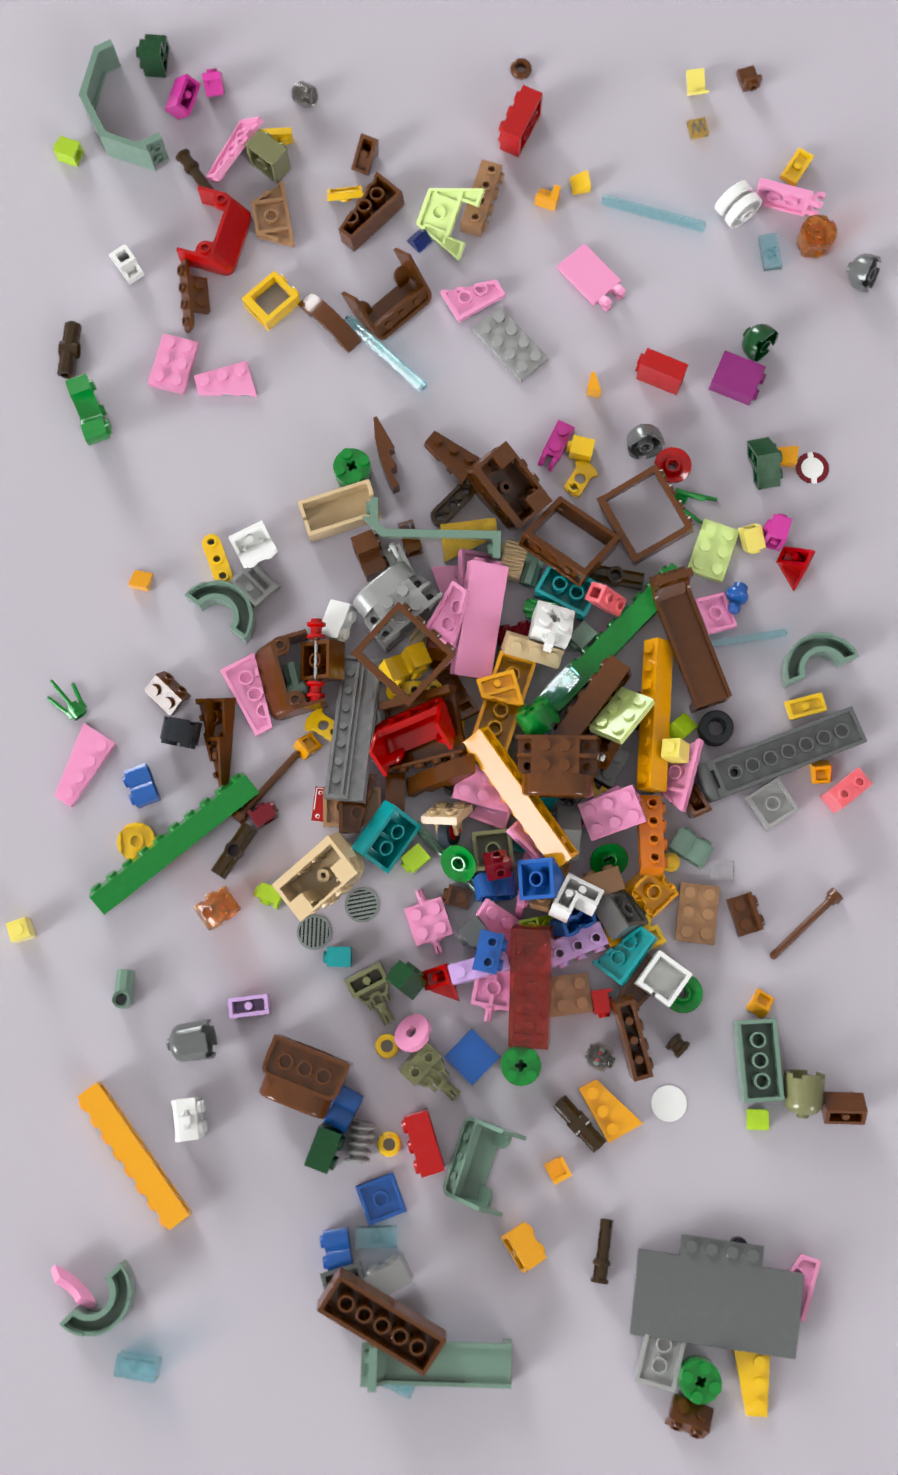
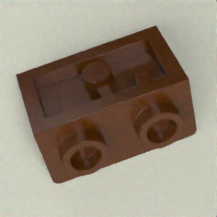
M752 892L726 900L738 937L764 930L763 925H765L762 914L758 913V900L755 895H752Z

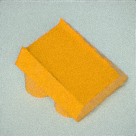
M638 872L624 884L625 891L651 919L679 895L676 887L666 879L664 873L663 875H639Z

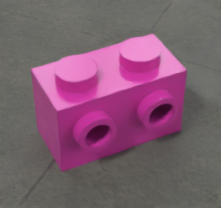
M188 74L176 78L164 110L178 120L190 116L201 84Z
M778 513L773 514L771 519H767L766 524L762 528L766 548L779 551L786 542L792 519L788 518L787 515Z

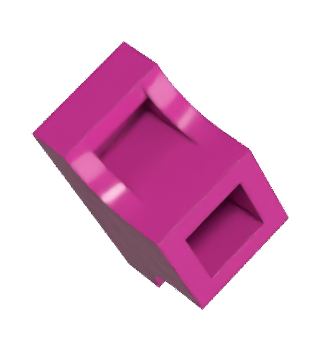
M214 68L207 69V73H202L206 97L225 95L222 72Z

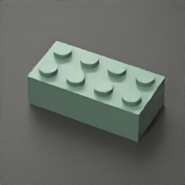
M777 1018L732 1021L740 1102L752 1103L785 1100Z

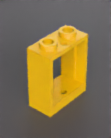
M275 271L242 297L244 307L267 331L295 309L300 302V294L293 286L290 287L287 284L286 278L282 274L278 275ZM277 283L290 297L272 313L267 315L255 300Z

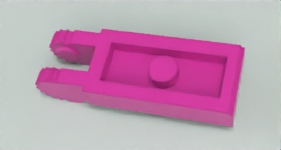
M561 420L557 421L542 451L538 466L542 467L547 456L553 458L548 466V470L552 472L575 430L574 426Z

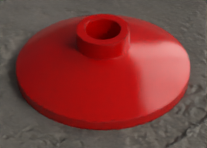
M677 447L663 449L658 453L654 462L658 469L662 468L667 476L665 481L668 483H678L685 480L692 468L689 455ZM673 465L675 469L671 470L669 469V466Z

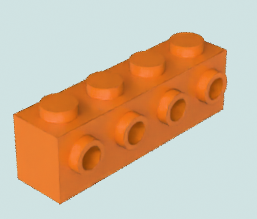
M640 795L639 797L642 799L640 803L647 821L637 825L639 875H663L665 868H668V856L664 855V850H667V838H664L663 832H666V820H663L665 803H662V795Z

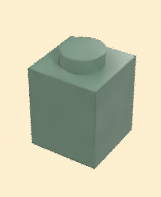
M583 620L572 632L568 646L573 651L581 653L598 633Z

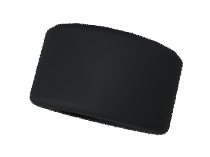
M719 710L706 713L699 721L697 727L699 738L708 746L713 747L726 743L734 730L733 720L728 714ZM714 721L719 722L723 727L722 733L717 736L712 735L708 730L709 724Z

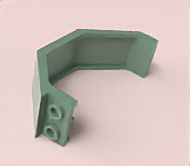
M111 39L94 46L79 97L108 156L155 171L154 164L162 163L165 159L169 158L159 132L141 141H133L107 132L95 112L106 74L121 67Z

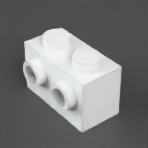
M331 599L322 622L326 623V627L322 628V634L326 635V639L345 642L350 635L352 623L356 620V609L349 603Z

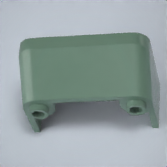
M474 1117L466 1118L463 1122L444 1181V1194L476 1211L502 1217V1212L490 1207L493 1193L485 1185L497 1147L507 1148L511 1143L512 1137L525 1141L527 1137Z

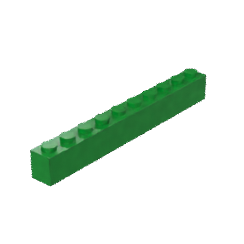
M671 563L668 567L664 565L658 572V574L676 569L678 567H676L673 563ZM650 581L645 585L647 589L643 593L639 591L632 599L634 602L630 606H624L618 619L613 618L607 624L608 629L604 633L600 631L594 638L595 642L591 646L588 644L581 651L583 655L578 660L574 658L568 665L569 669L565 673L563 671L560 672L555 678L556 682L552 686L548 685L542 691L545 698H549L558 715L589 684L590 677L594 673L597 674L599 672L601 662L611 655L615 657L657 613L652 598Z
M244 772L241 774L236 773L230 778L231 782L229 784L218 787L214 791L215 795L211 798H204L196 810L191 809L185 813L184 819L179 823L176 821L168 827L169 831L164 835L162 833L157 835L152 840L154 843L149 847H142L137 852L138 855L135 858H128L121 864L122 868L117 872L115 870L110 872L105 877L107 880L102 884L99 882L90 889L89 898L104 915L256 796L259 791Z

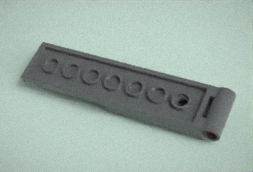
M851 706L702 763L697 767L696 777L707 802L712 803L867 742V739ZM731 770L736 772V776L731 775Z

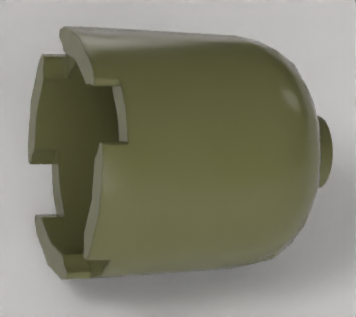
M800 1069L784 1071V1105L790 1112L796 1113V1117L807 1119L809 1115H814L822 1109L825 1074L816 1072V1075L807 1074V1070Z

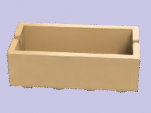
M369 479L298 501L310 542L368 525L362 516H370L366 515V502H370V497H375ZM378 507V521H380V520H382V519H381V513H380V510H379V507Z

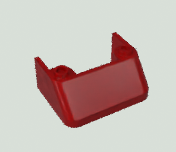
M198 185L197 189L202 204L213 206L217 210L224 212L213 242L201 241L196 246L195 252L177 247L178 257L181 263L184 259H188L190 267L223 276H230L236 270L252 222L251 213L227 193Z
M437 697L389 717L376 725L369 754L384 777L388 775L390 765H397L403 760L406 751L437 739L439 743L446 744L449 750L453 749L455 730L443 698Z

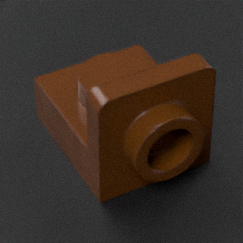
M754 65L738 69L736 72L742 92L754 91L760 87L762 75H757Z
M449 884L448 888H444L442 899H445L446 905L468 910L472 890Z

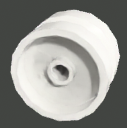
M742 180L730 187L719 198L715 209L721 217L726 216V223L731 229L741 226L756 213L762 204V199L756 192H752V187L746 180Z

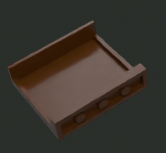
M447 684L425 690L410 707L400 698L378 703L379 710L385 712V718L387 719L429 700L442 697L446 703L455 730L453 749L449 750L446 744L439 743L435 739L406 751L403 760L399 764L390 767V770L398 771V774L407 773L410 768L423 769L427 767L426 764L433 763V765L443 763L446 759L452 760L468 754L463 743L466 740L455 686Z

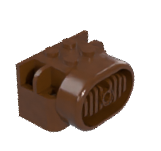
M505 441L485 454L466 470L465 475L471 482L479 500L492 514L500 519L508 530L514 531L519 530L549 505L552 499L539 484L537 475L529 471L527 462L522 457L519 458L509 443Z
M516 735L518 740L517 766L522 774L521 793L523 796H539L540 798H590L593 796L594 778L600 771V739L596 735Z
M274 1034L262 1065L265 1076L259 1093L267 1099L301 1113L325 1119L333 1099L341 1093L353 1063L282 1034Z

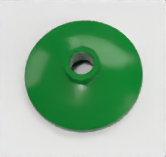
M606 843L597 847L590 857V867L595 873L602 871V867L612 864L613 867L618 866L621 874L628 865L626 850L616 843Z
M451 845L443 851L440 860L441 867L451 880L466 882L475 875L477 863L469 849L461 845Z
M691 976L682 989L685 991V996L680 997L678 995L669 1007L675 1012H692L702 1001V986L695 977Z

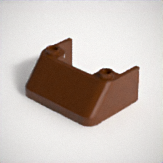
M398 248L394 249L401 263L394 272V280L397 286L371 307L364 300L359 301L358 298L344 291L341 293L354 316L379 340L387 339L424 308L432 298L431 290L411 254Z
M306 629L274 638L258 649L255 655L270 713L276 720H285L328 707L325 697L319 699V701L306 702L302 692L298 690L287 692L278 657L286 655L290 650V645L310 640L307 639L308 633Z

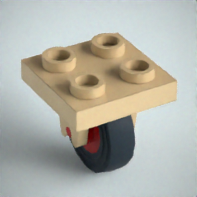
M439 801L421 816L422 824H434L441 846L447 848L458 844L460 834L463 831L462 820L473 812L472 804H465L463 801L455 803Z

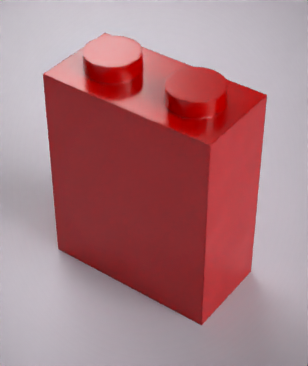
M647 348L645 354L641 353L637 361L635 371L638 373L636 379L677 395L689 364Z

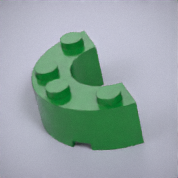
M85 373L66 380L65 383L82 424L80 426L87 444L91 446L110 439L112 426L109 419L104 417L107 415L104 405L99 404L94 392L97 388L93 379L89 380Z

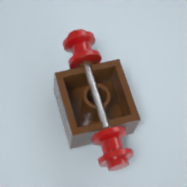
M312 618L311 622H307V626L311 628V633L307 635V639L312 641L301 643L300 681H306V685L310 687V692L306 694V698H310V701H319V699L325 697V694L321 693V687L325 686V682L344 680L345 642L326 639V635L322 634V628L326 627V623L322 622L320 618Z

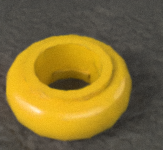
M383 1034L375 1042L376 1052L383 1058H392L399 1051V1047L396 1045L394 1035ZM385 1040H390L393 1043V1049L389 1052L382 1050L381 1045Z
M384 1132L377 1140L378 1151L386 1157L395 1156L401 1149V1139L394 1132ZM386 1138H391L395 1141V1147L392 1150L384 1148L383 1143Z

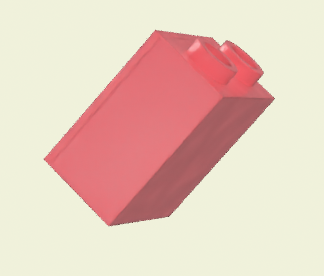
M858 767L822 794L820 798L835 813L870 787L872 782Z

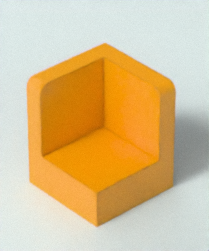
M554 184L552 191L540 188L539 192L536 193L534 205L555 211L560 198L561 186Z
M561 1155L543 1164L554 1185L572 1176Z

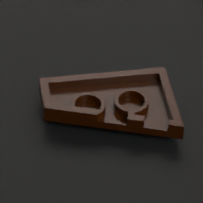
M369 774L366 804L339 801L340 834L360 832L378 776L377 774Z

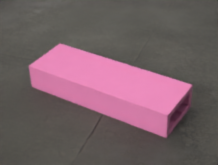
M478 557L467 561L463 587L469 590L470 593L454 652L457 656L451 661L449 674L476 679L492 675L509 569L508 566H503V562L492 561V563H487L485 559Z

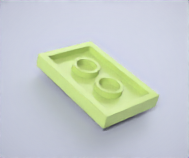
M704 518L687 568L692 567L695 575L722 584L739 531Z
M621 687L590 724V732L622 745L654 706V699Z

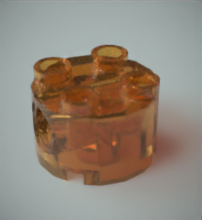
M816 214L808 217L803 222L796 241L802 257L817 259L829 253L837 237V227L833 220L830 221L825 215Z
M223 886L217 892H210L205 896V902L202 901L193 907L209 931L222 925L223 921H228L241 909L226 886Z

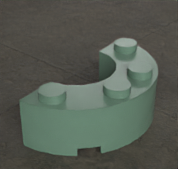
M215 580L199 583L185 594L188 601L201 611H205L213 605L229 607L233 612V622L230 630L246 644L250 642L255 630V613L247 596L240 588L226 581Z
M820 632L807 635L788 651L781 667L783 687H789L806 678V662L812 657L827 658L838 668L854 662L859 657V654L847 640L834 636L832 633Z
M126 1260L121 1262L105 1278L110 1289L109 1301L105 1308L94 1311L86 1309L82 1305L77 1306L60 1323L65 1330L77 1336H99L113 1329L126 1317L133 1305L136 1293L134 1273Z

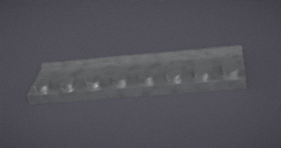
M345 655L344 680L339 681L324 800L366 804L371 765L369 750L376 725L381 681L353 655ZM379 657L377 659L369 658L378 667L383 661Z

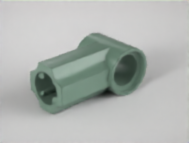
M527 552L524 562L525 567L519 584L529 589H535L544 562L530 552Z
M299 661L283 665L287 680V692L298 690L306 698L308 690L306 682L300 681L301 666Z
M117 969L115 991L112 996V1003L117 1008L128 1009L133 1004L134 970ZM125 994L127 1001L124 1005H120L118 999L121 995Z

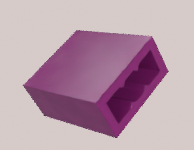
M725 350L708 390L749 406L752 400L756 401L760 392L757 387L759 384L762 385L767 374H764L766 366Z

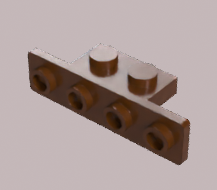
M184 259L178 265L177 275L180 278L179 292L182 298L180 307L183 309L182 325L184 326L185 333H190L195 327L194 313L208 315L210 313L207 278L191 276L189 260Z

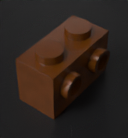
M824 1092L821 1109L824 1124L865 1125L868 1109L863 1093Z

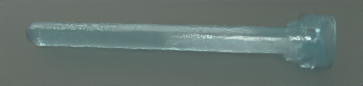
M780 629L711 640L713 647L784 637L787 635V630Z

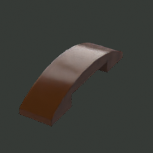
M310 292L298 303V306L310 317L316 319L347 353H350L362 342L347 322L317 295Z
M432 660V663L430 664L432 671H434L435 668L442 661ZM450 663L436 679L442 686L447 684L455 686L461 719L464 721L480 711L458 676L449 674Z

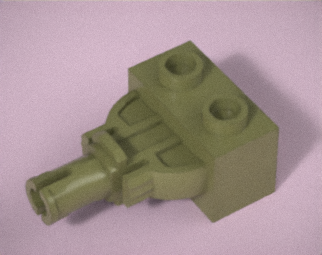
M378 960L345 978L344 982L353 999L357 997L362 1003L367 1004L370 1011L374 1008L377 1010L385 1026L389 1024V1021L390 1023L393 1022L395 1018L386 1003V1000L387 1002L391 1000L388 995V981L385 979L388 974L381 961Z
M429 1042L420 1050L413 1052L398 1068L400 1073L414 1086L418 1084L422 1087H429L433 1092H436L437 1089L432 1085L433 1083L451 1101H454L456 1097L450 1090L457 1096L461 1093L441 1074L444 1073L447 1077L450 1076V1073L445 1070L444 1062L441 1059L442 1055Z

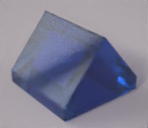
M419 229L407 242L418 253H421L432 243V239L426 229Z

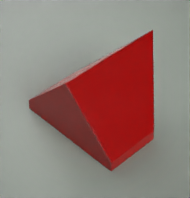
M783 547L776 563L779 565L793 592L806 572L815 554L814 550Z
M447 963L422 971L424 973L422 978L427 981L424 986L425 991L429 990L460 1002L457 988L452 984L447 965L450 964Z

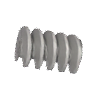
M352 1119L357 1123V1125L351 1126L356 1132L349 1134L354 1141L347 1143L352 1149L346 1150V1153L351 1156L350 1158H344V1160L358 1164L367 1163L370 1159L365 1155L372 1152L367 1147L373 1146V1142L369 1138L375 1137V1134L370 1132V1130H376V1126L367 1121Z

